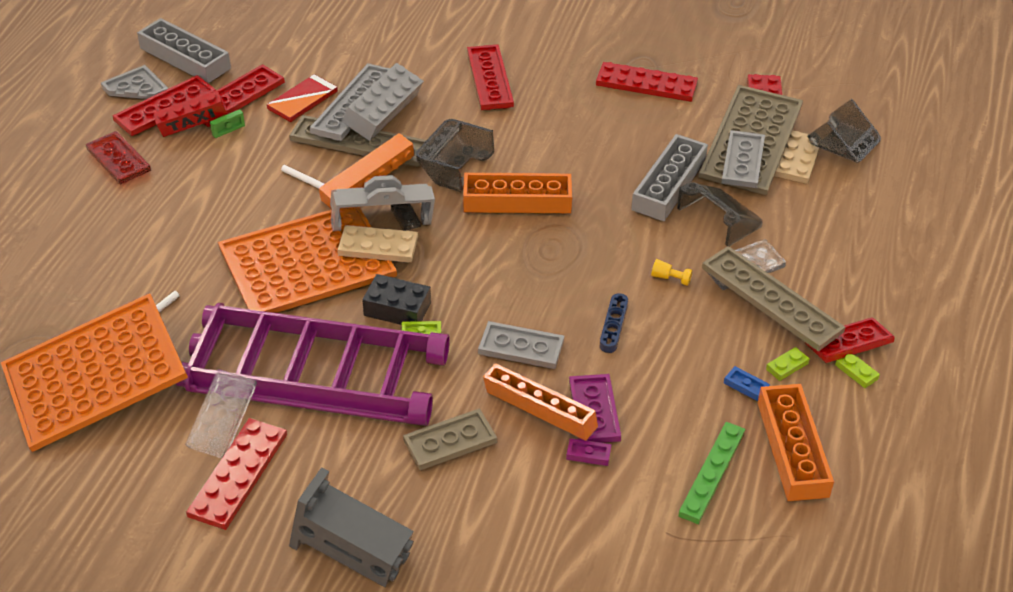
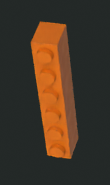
M398 133L319 188L321 201L331 208V190L364 188V183L374 176H386L414 156L413 143Z
M496 363L483 376L487 393L585 441L598 427L595 410Z

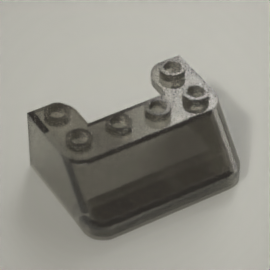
M447 119L416 151V160L435 184L461 192L464 189V178L461 177L462 167L470 158L485 161L494 154L493 130L456 119Z

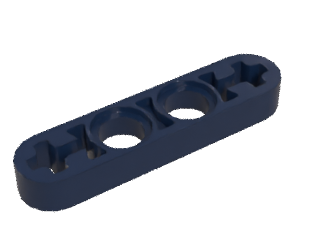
M622 293L614 294L610 300L600 337V349L605 353L616 351L628 308V297ZM618 314L621 317L613 318L611 315ZM613 327L616 328L617 331L611 332L607 329ZM608 338L611 339L610 344H607Z

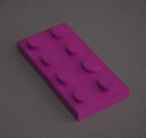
M610 374L569 376L572 400L596 412L598 427L586 441L599 443L621 442V432Z

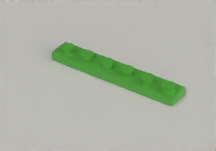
M725 422L679 510L678 517L699 525L745 434V428Z

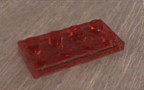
M117 131L85 144L86 149L120 185L151 171V167L145 159Z

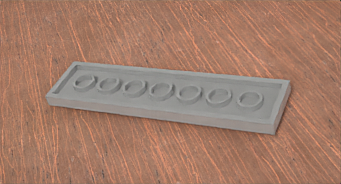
M367 63L310 126V133L342 141L351 130L350 127L342 123L347 108L390 68Z

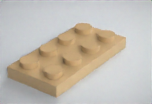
M792 131L775 177L808 184L823 137Z
M345 225L338 247V256L412 263L418 240V232Z

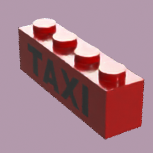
M216 90L153 113L159 131L163 137L225 116L227 115V110L219 91Z

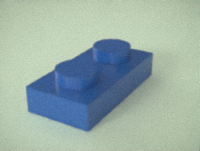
M736 366L724 378V384L756 401L759 398L760 388L770 386L767 382Z

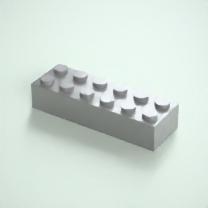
M162 18L137 32L139 45L142 50L192 76L198 75L207 83H210L231 69L229 52Z
M396 63L347 108L342 123L370 141L417 96L424 81Z
M676 134L634 191L631 210L665 221L702 167L707 156L708 144Z

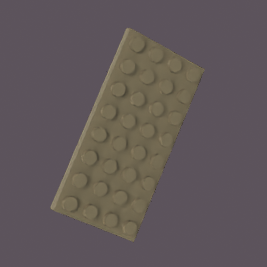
M738 85L699 172V178L723 184L722 176L730 130L763 134L765 139L757 188L725 185L767 195L802 108L803 100Z

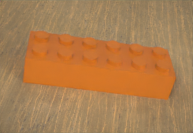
M464 173V212L571 213V174Z
M791 384L761 387L758 407L787 501L830 498L834 480L802 385Z

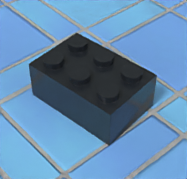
M376 274L362 299L363 314L366 317L402 325V322L422 321L431 304V287Z

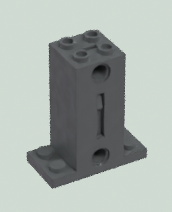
M321 467L298 499L289 547L297 551L301 544H308L379 585L386 587L389 581L393 582L399 573L398 568L401 563L404 565L410 555L409 551L414 543L411 540L414 531L329 485V471Z

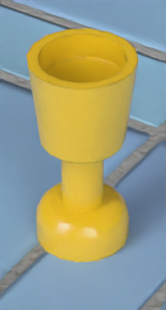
M656 259L651 276L669 279L672 276L681 279V283L688 286L693 270L677 271L672 269V265Z

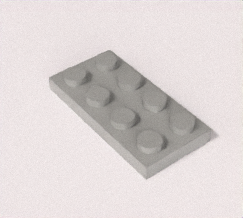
M730 130L722 176L723 184L757 188L765 135Z
M488 321L478 348V354L556 369L564 343V335Z

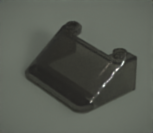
M850 99L833 111L826 123L807 135L813 146L856 163L862 161L881 141L878 131L853 99Z
M690 182L679 189L677 205L679 210L706 197L726 212L723 219L724 224L728 226L726 246L733 245L762 227L763 220L720 188Z

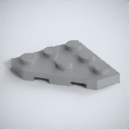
M146 65L101 82L102 89L109 96L148 99L168 89Z

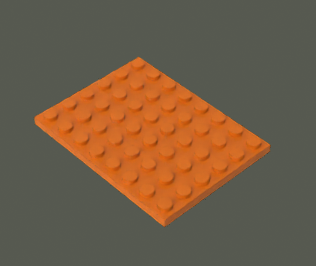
M360 207L340 208L341 231L332 230L331 210L218 242L219 249L247 309L278 313L370 285L376 274L396 277L397 270L392 261L338 256V247L345 225L371 227Z
M150 293L1 362L28 447L32 452L188 378Z

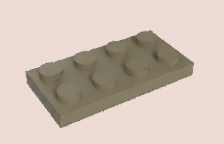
M479 408L403 435V441L418 469L423 470L497 443V436Z

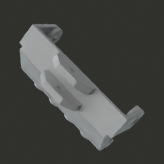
M390 175L374 176L364 183V188L331 190L332 230L341 231L340 208L422 203V225H431L435 203L432 186L427 184L401 185V181Z

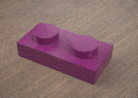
M570 438L566 460L608 466L612 444Z

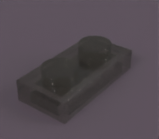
M410 203L391 205V210L403 231L421 227V222Z

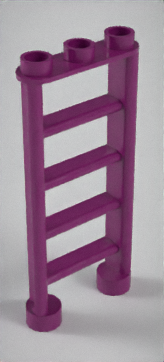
M217 303L215 306H205L202 314L204 331L202 334L193 333L189 343L191 359L189 363L182 362L188 378L176 383V385L185 387L188 392L428 426L433 406V395L431 393L413 391L411 398L394 396L408 350L426 352L427 364L445 366L449 353L450 336L449 334L436 332L423 334L224 306L223 303ZM224 324L254 328L236 373L205 369ZM269 331L301 335L283 380L251 376ZM315 337L347 341L332 387L298 382ZM361 343L395 348L380 394L346 389Z

